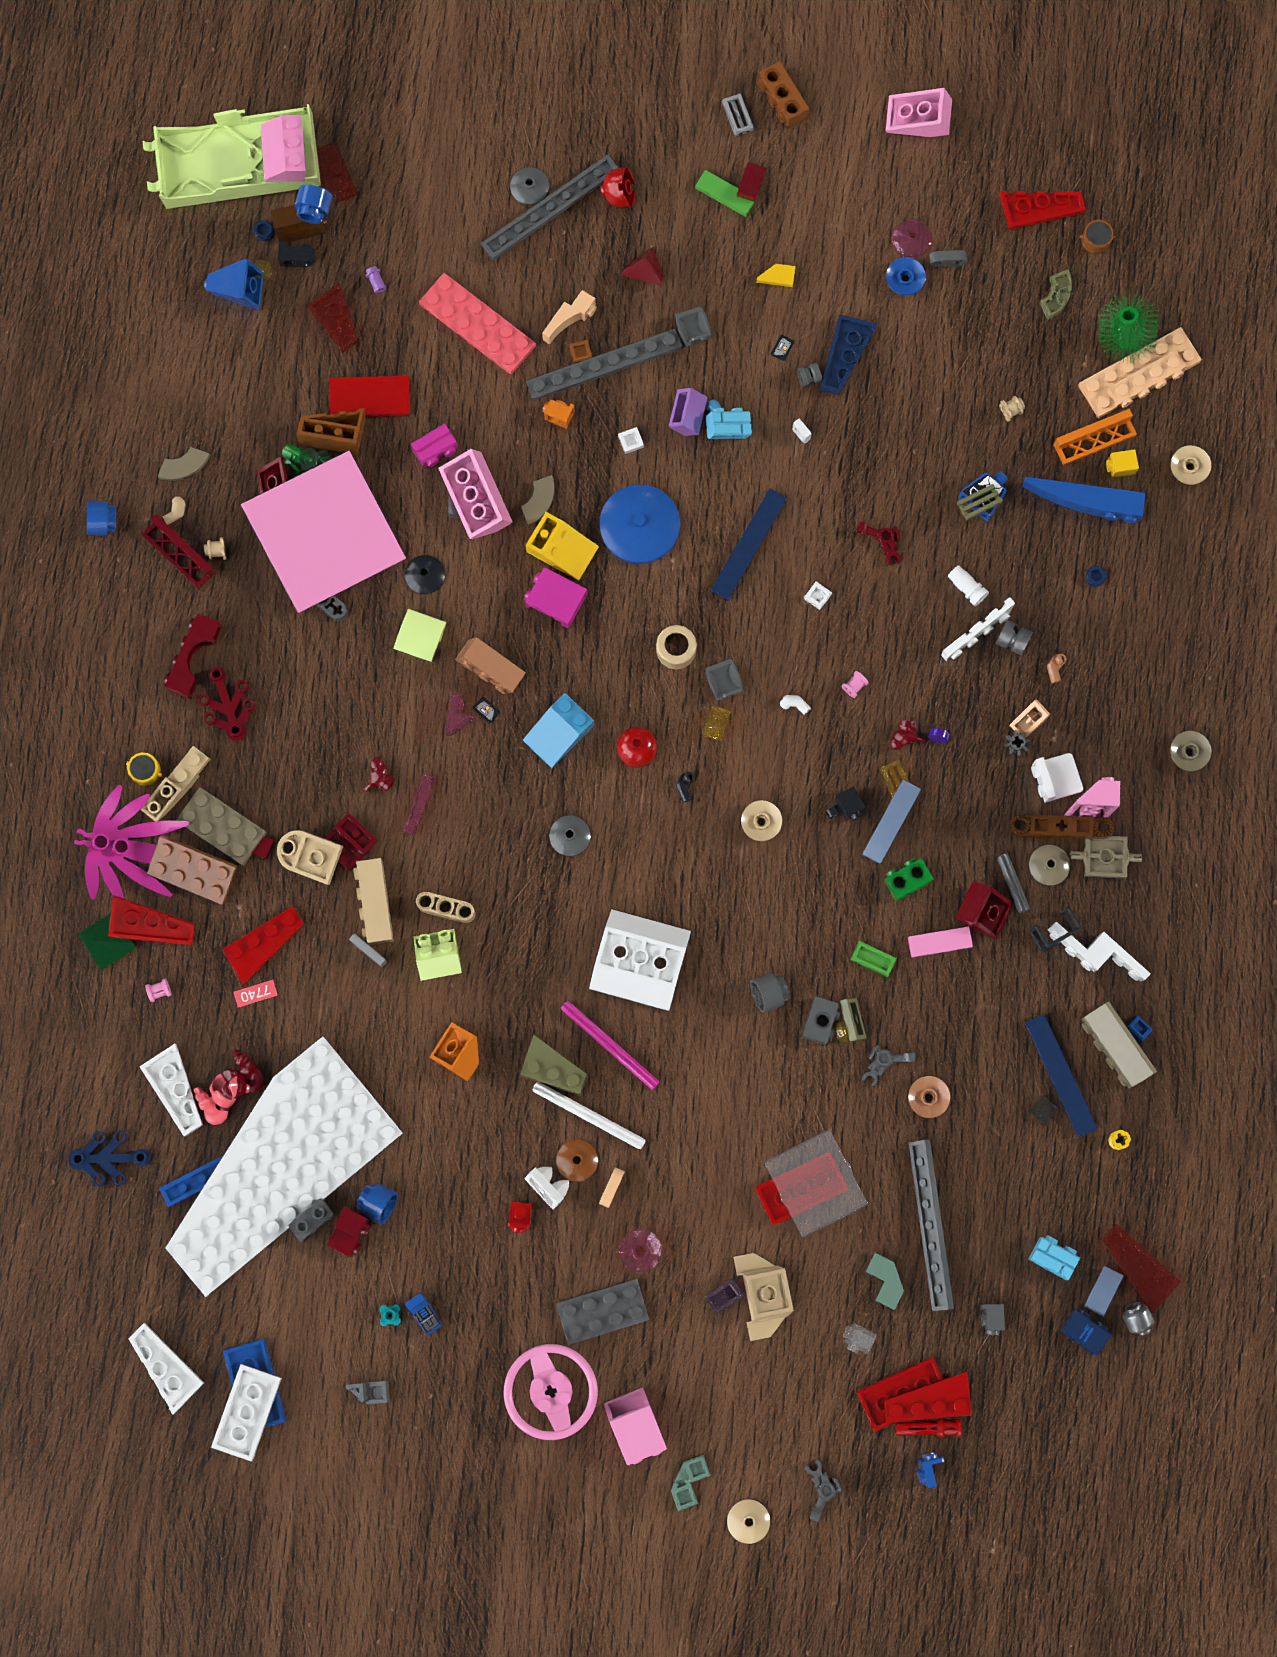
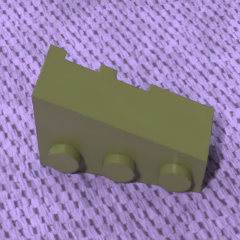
M533 1035L520 1075L581 1096L587 1074Z

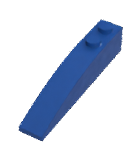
M1025 477L1022 483V487L1051 502L1082 513L1105 517L1106 520L1122 519L1126 523H1136L1143 517L1145 493L1032 477Z

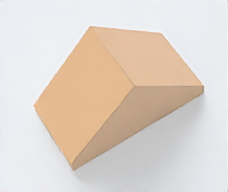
M1036 699L1010 726L1019 735L1025 732L1023 737L1026 738L1047 720L1050 713Z

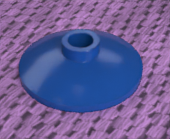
M909 257L894 260L886 272V281L890 289L904 296L917 293L923 287L926 279L923 266L917 260ZM902 277H907L909 280L905 282L902 280Z

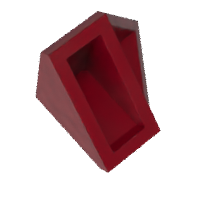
M653 247L627 264L622 271L624 276L660 285L664 278Z

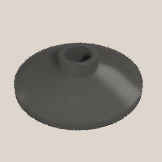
M527 167L514 174L510 182V190L518 202L524 205H535L546 198L549 192V181L541 170ZM532 181L533 184L529 186L526 182Z
M569 815L559 818L550 829L551 845L558 853L565 856H575L582 853L590 842L588 825L584 820L576 816ZM568 831H572L574 835L573 837L568 838L566 837V833Z

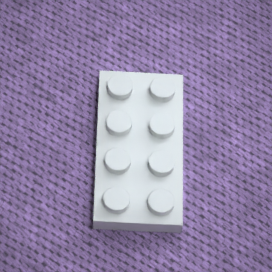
M241 1364L211 1448L253 1461L282 1378Z

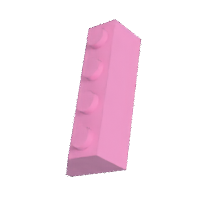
M470 449L438 468L470 539L495 533L513 523L480 451Z
M1103 777L1102 780L1097 781L1086 791L1064 816L1108 818L1120 806V781H1114L1112 777Z

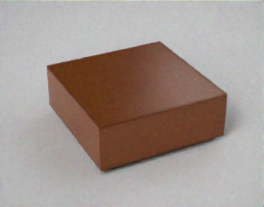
M588 340L569 344L573 364L593 358Z

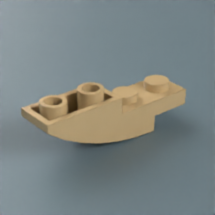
M192 746L168 778L165 777L140 810L155 822H158L200 777L199 773L210 761V758L195 746Z

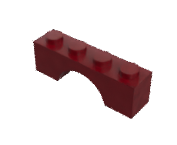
M198 613L195 618L191 619L188 627L190 629L189 633L183 637L180 645L181 651L179 655H175L172 662L173 669L171 673L166 675L164 680L165 688L169 692L191 700L198 684V680L191 673V658L198 649L208 645H215L223 628L220 622Z

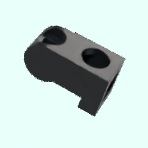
M279 241L278 261L281 267H311L316 263L317 256L311 245L290 247L287 241Z

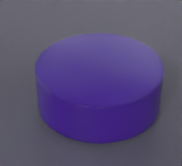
M932 728L929 731L928 738L937 743H947L950 734L946 730Z

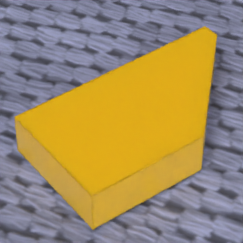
M775 264L758 276L756 283L793 287L795 266Z

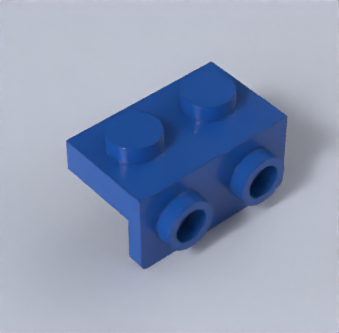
M935 1452L923 1454V1458L918 1459L920 1469L917 1470L919 1482L927 1488L937 1487L932 1465L944 1462V1459Z

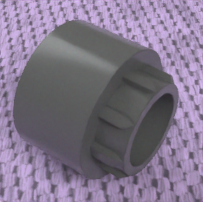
M770 972L750 980L754 1001L762 1013L783 1006L784 1001H787L789 998L787 984L779 974L774 975Z

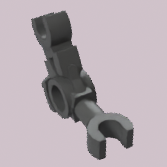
M877 1045L872 1049L869 1056L870 1060L875 1056V1061L868 1067L871 1071L863 1075L862 1081H865L866 1077L872 1076L874 1081L871 1086L874 1087L878 1081L877 1076L881 1077L888 1066L893 1064V1062H915V1053L893 1054V1052L888 1050H881L880 1046Z
M815 1460L817 1464L816 1471H811L808 1465L805 1469L807 1473L814 1476L812 1481L817 1489V1497H819L809 1519L818 1522L826 1501L829 1502L835 1496V1493H841L842 1489L836 1478H831L834 1482L833 1484L829 1481L826 1471L823 1473L821 1471L822 1465L820 1461Z

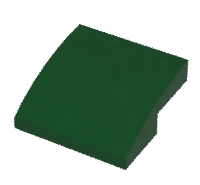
M111 913L78 933L100 970H103L136 949L131 939L108 937Z

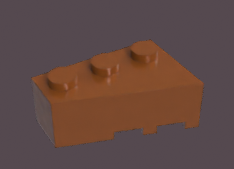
M364 408L358 409L355 412L346 413L345 411H339V414L327 415L323 413L301 416L297 430L299 445L343 453L350 451L351 454L358 455L366 422Z

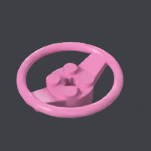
M545 1344L527 1350L512 1364L504 1383V1402L511 1419L522 1431L542 1440L563 1439L579 1431L592 1416L597 1403L598 1387L591 1366L578 1352L562 1345ZM547 1353H559L571 1358L582 1368L588 1380L589 1399L586 1409L581 1417L572 1425L568 1408L573 1393L572 1384L566 1375L555 1369ZM529 1359H531L534 1380L531 1382L530 1387L531 1400L536 1408L541 1412H546L554 1431H542L530 1426L520 1417L514 1406L512 1397L513 1382L519 1369ZM551 1385L552 1388L557 1389V1393H554L555 1397L551 1398L550 1395H546L547 1386Z

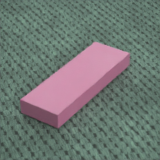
M969 927L908 937L911 958L973 947Z

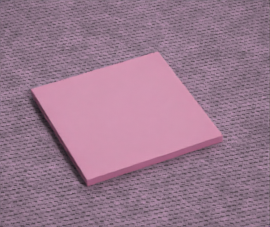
M350 451L241 504L298 613L406 559Z

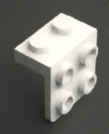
M1067 753L1044 760L1043 757L1033 762L1031 767L1034 778H1037L1039 784L1038 792L1040 797H1043L1045 803L1080 793L1083 790L1072 754Z

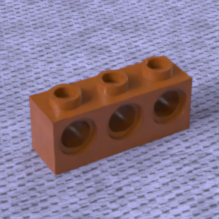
M780 61L759 72L758 85L768 95V101L778 111L777 115L782 123H785L789 128L808 118L809 107ZM775 78L776 81L771 82L768 79ZM779 94H785L786 97H783V98H782V97H779L778 95H779ZM793 109L796 113H789L788 110Z

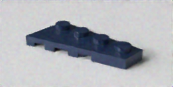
M839 314L820 391L836 395L840 394L878 324Z

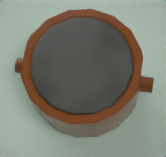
M1104 220L1091 221L1085 227L1083 234H1080L1084 248L1094 254L1106 251L1112 240L1116 239V236L1113 235V228Z

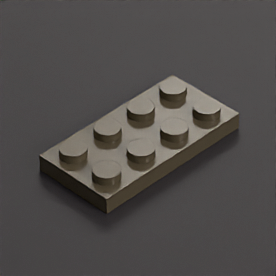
M200 787L176 819V821H188L189 825L185 826L187 829L242 866L248 861L263 836L267 834L265 830Z

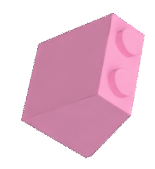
M643 1387L604 1403L609 1422L627 1465L637 1464L644 1458L659 1455L667 1449Z

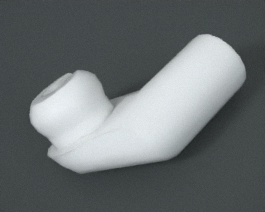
M785 695L783 700L780 701V706L783 709H788L790 706L796 707L803 715L811 709L800 696Z

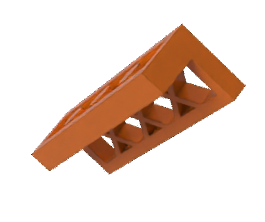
M1130 409L1056 438L1053 445L1063 466L1135 437L1137 433L1130 421L1133 416ZM1126 424L1130 433L1122 435L1116 433L1119 426ZM1105 432L1112 435L1111 440L1106 443L1098 440L1100 434ZM1088 440L1094 444L1092 449L1086 450L1080 447L1081 442ZM1067 447L1076 450L1074 456L1067 459L1062 449Z

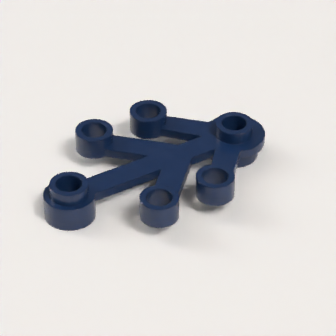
M101 1131L95 1132L93 1139L83 1149H75L68 1156L69 1165L76 1170L83 1169L92 1178V1182L96 1186H103L106 1182V1177L103 1174L97 1173L89 1163H98L113 1178V1182L116 1185L122 1186L127 1182V1177L125 1174L120 1173L111 1163L135 1162L138 1166H147L151 1161V1154L144 1149L137 1150L134 1154H111L120 1144L126 1142L127 1134L124 1131L115 1132L114 1139L98 1155H90V1153L99 1144H103L106 1141V1134ZM120 1133L124 1135V1139L122 1141H118L117 1136ZM102 1134L103 1139L98 1142L96 1136ZM139 1154H144L145 1156L142 1162L138 1160ZM78 1155L82 1157L80 1163L75 1162V1157ZM119 1175H122L124 1178L122 1183L117 1182ZM97 1176H101L103 1179L100 1184L96 1183Z

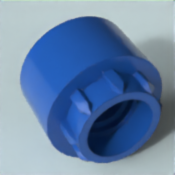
M301 185L294 205L297 210V216L308 223L318 224L322 222V219L328 217L333 199L332 194L318 186Z
M87 500V535L108 536V532L116 531V507L108 505V501Z
M380 1183L375 1185L368 1184L358 1198L357 1207L361 1210L362 1216L379 1225H383L395 1208L398 1193Z

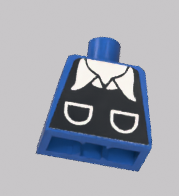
M1000 471L993 478L988 473H984L960 492L958 498L963 499L994 484L999 497L1003 499L1007 490L1002 485L1008 478ZM991 491L988 492V493H986V494H984V495H982V496H980V497H978V498H976V499H974V500H972V501H970V502H968V503H966V504L969 505V504H971V503H973V502H975V501H977V500H979V499H981V498H983V497H985V496L991 494ZM992 498V499H990V500H988V501H986V502H984V503H982V504H980V505H978V506L972 508V510L975 511V510H977V509H979V508H981V507H983V506H985V505H987V504H989V503L995 501V498ZM998 505L979 514V516L988 522Z

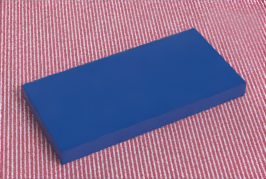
M265 1338L223 1350L232 1387L241 1364L274 1375ZM278 1390L264 1428L287 1422Z

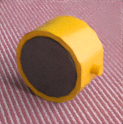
M138 753L131 757L130 761H127L128 774L139 785H152L162 776L160 764L149 753Z

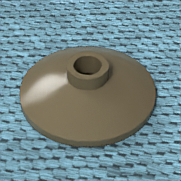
M1185 731L1177 735L1172 741L1170 755L1173 762L1179 768L1186 771H1197L1209 762L1211 746L1204 735L1195 731ZM1187 749L1192 751V756L1186 754Z
M1044 845L1032 853L1029 860V870L1037 882L1053 886L1061 883L1068 876L1070 860L1061 848L1054 845ZM1053 861L1054 867H1049L1047 862Z

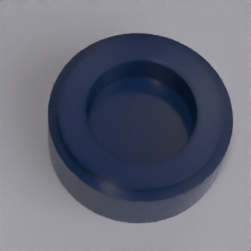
M261 220L255 224L254 234L260 241H269L274 235V229L269 221Z
M1100 566L1090 567L1085 575L1086 582L1092 587L1101 586L1107 577L1106 571Z

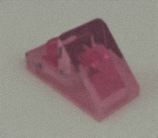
M452 692L445 730L447 736H452L474 720L473 715L459 713V711L463 712L464 700L461 699L460 693Z

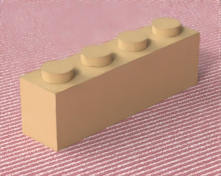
M381 858L357 861V867L354 868L355 880H359L360 886L356 888L358 900H362V908H359L360 919L365 922V928H362L363 940H367L369 945L394 942L383 861Z

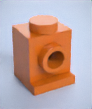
M550 399V402L546 401L542 412H544L546 421L567 429L575 409L571 403L568 407L563 401Z

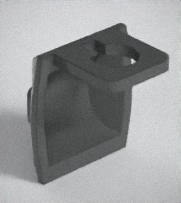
M701 306L675 314L677 327L686 347L712 339L710 326Z
M732 659L705 668L710 688L718 701L743 692L741 678Z

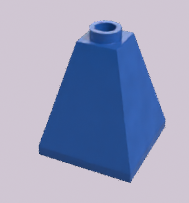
M243 259L208 274V278L204 281L205 290L215 296L260 311L264 272L248 259Z

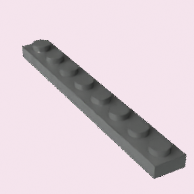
M606 155L481 243L482 248L494 261L600 187L607 173L618 168L609 155Z
M672 329L527 380L526 384L532 400L536 401L681 350L682 345L676 329Z
M930 1139L908 1142L932 1311L954 1309Z

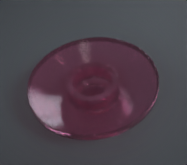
M905 220L894 229L892 243L896 251L901 255L910 258L918 257L929 249L931 233L924 223L918 220ZM911 233H912V234H915L916 237H915V238H911V237L909 236V234H911Z
M638 1229L629 1232L623 1238L619 1253L622 1262L627 1268L636 1272H645L657 1265L662 1249L660 1241L652 1232ZM638 1247L644 1248L645 1252L643 1255L637 1254L636 1250Z

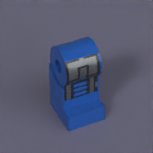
M423 1293L418 1294L405 1303L408 1310L413 1314L428 1336L442 1327L435 1311Z

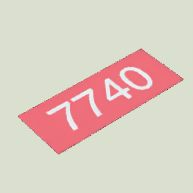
M270 980L235 991L234 996L237 1006L242 1007L277 996L274 981Z

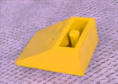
M545 512L525 545L527 553L577 581L580 580L599 548L598 545L567 523L548 512Z

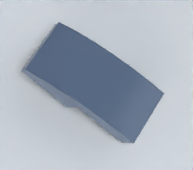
M1104 1266L1084 1307L1104 1316L1123 1275Z

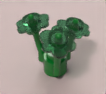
M287 444L282 451V456L287 459L286 464L295 472L293 478L309 471L310 467L315 466L316 460V467L330 460V453L327 449H323L318 454L311 447L306 450L300 447L297 448L293 444ZM299 463L302 469L299 470L294 464Z

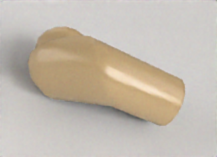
M181 497L173 498L171 512L163 516L167 525L183 517L185 501Z

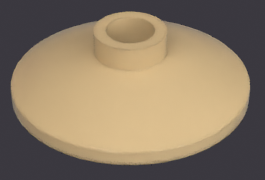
M1184 446L1173 455L1171 470L1180 482L1194 485L1201 483L1207 478L1211 471V460L1208 454L1200 447ZM1186 465H1191L1193 469L1188 470Z
M755 801L749 804L743 811L741 825L746 835L751 839L767 841L779 833L782 826V816L779 809L771 802ZM763 819L765 824L761 826L757 821Z
M746 1499L737 1502L731 1508L727 1518V1525L731 1535L736 1540L752 1544L765 1537L770 1527V1517L767 1509L761 1503ZM747 1518H751L753 1520V1524L751 1526L745 1525V1520Z

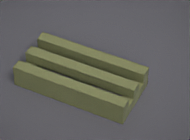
M991 484L959 500L957 505L967 521L1001 504L1003 500L999 497L998 491L995 490L994 484ZM991 491V494H989V495H987V496H985V497H983V498H981V499H979V500H977V501H975V502H973V503H971V504H969V505H967V506H965V507L963 506L964 504H966V503H968V502H970V501H972V500H974V499H976V498H978V497H980V496H982V495H984V494H986V493H988V492ZM992 498H995V501H993V502H991V503H989V504H987V505H985V506H983V507H981V508H979V509H977V510H975V511H973V512H971V513H969V514L967 513L968 510H970V509H972V508H974V507H976V506H978V505H980V504H982V503H984V502H986V501H988V500H990V499H992Z
M857 998L841 1000L840 1005L849 1040L859 1041L866 1039Z

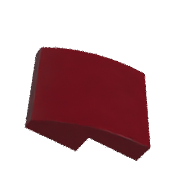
M349 813L324 838L343 846L338 863L348 873L357 865L356 862L361 861L378 842Z

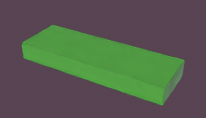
M707 170L704 171L695 185V189L745 217L755 203L737 197L739 188Z

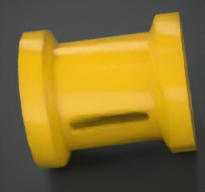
M1123 1130L1111 1133L1108 1139L1109 1145L1115 1150L1128 1147L1131 1141L1128 1132ZM1118 1137H1123L1124 1139L1121 1143H1116L1115 1141Z

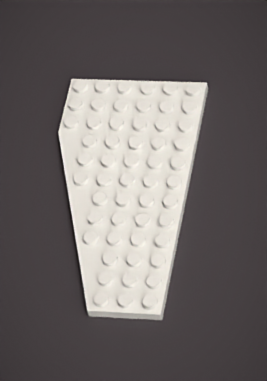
M324 1037L320 1038L273 1077L166 1246V1250L205 1297L289 1228L287 1225L317 1200L327 1197L403 1133Z

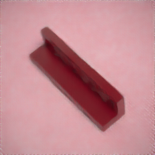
M155 514L150 519L152 524L141 535L199 590L215 574L213 567ZM157 528L161 531V540H152L149 535ZM173 543L175 545V553H166L164 551L165 544ZM179 557H188L190 559V567H181L179 565ZM193 570H202L206 575L197 583L193 579Z

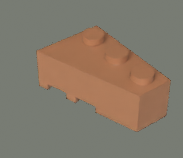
M477 637L469 639L455 658L464 667L477 673L481 679L494 684L495 688L503 694L513 693L526 673Z

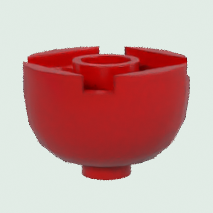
M628 167L616 168L605 176L603 184H601V194L605 196L610 205L617 208L633 206L635 190L631 192V184H634V179Z
M631 727L625 730L617 742L618 756L625 765L632 768L645 767L654 760L657 753V741L654 735L642 727Z

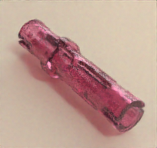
M422 774L418 789L414 793V802L403 832L416 835L425 804L431 796L429 793L435 777Z

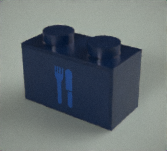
M1082 1309L1079 1311L1072 1310L1059 1331L1093 1356H1098L1111 1337V1334L1107 1332L1109 1328L1100 1322L1096 1324L1089 1319L1091 1316Z

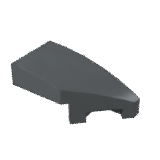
M388 1381L346 1385V1389L354 1393L362 1403L378 1404L390 1402Z

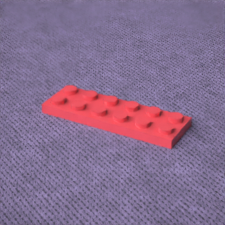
M445 273L440 276L419 301V305L510 375L513 374L536 347V343Z

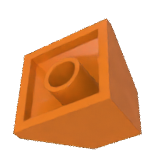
M451 1022L429 1058L468 1081L479 1065L477 1037Z

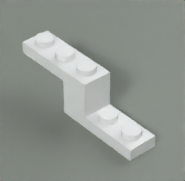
M1057 922L1053 923L1048 929L1051 933L1049 936L1053 940L1068 933ZM1105 932L1100 933L1087 948L1072 935L1061 941L1066 947V952L1072 957H1078L1082 961L1080 964L1088 971H1097L1112 955V960L1118 966H1124L1129 971L1128 975L1135 981H1144L1150 975L1142 965Z

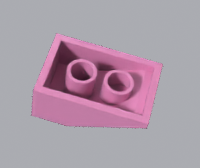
M945 88L889 95L886 132L924 137L949 135L952 98Z

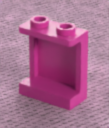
M544 567L542 572L538 571L533 581L535 585L532 590L528 589L524 596V600H526L525 605L527 608L532 607L558 620L562 626L569 629L587 596V589Z

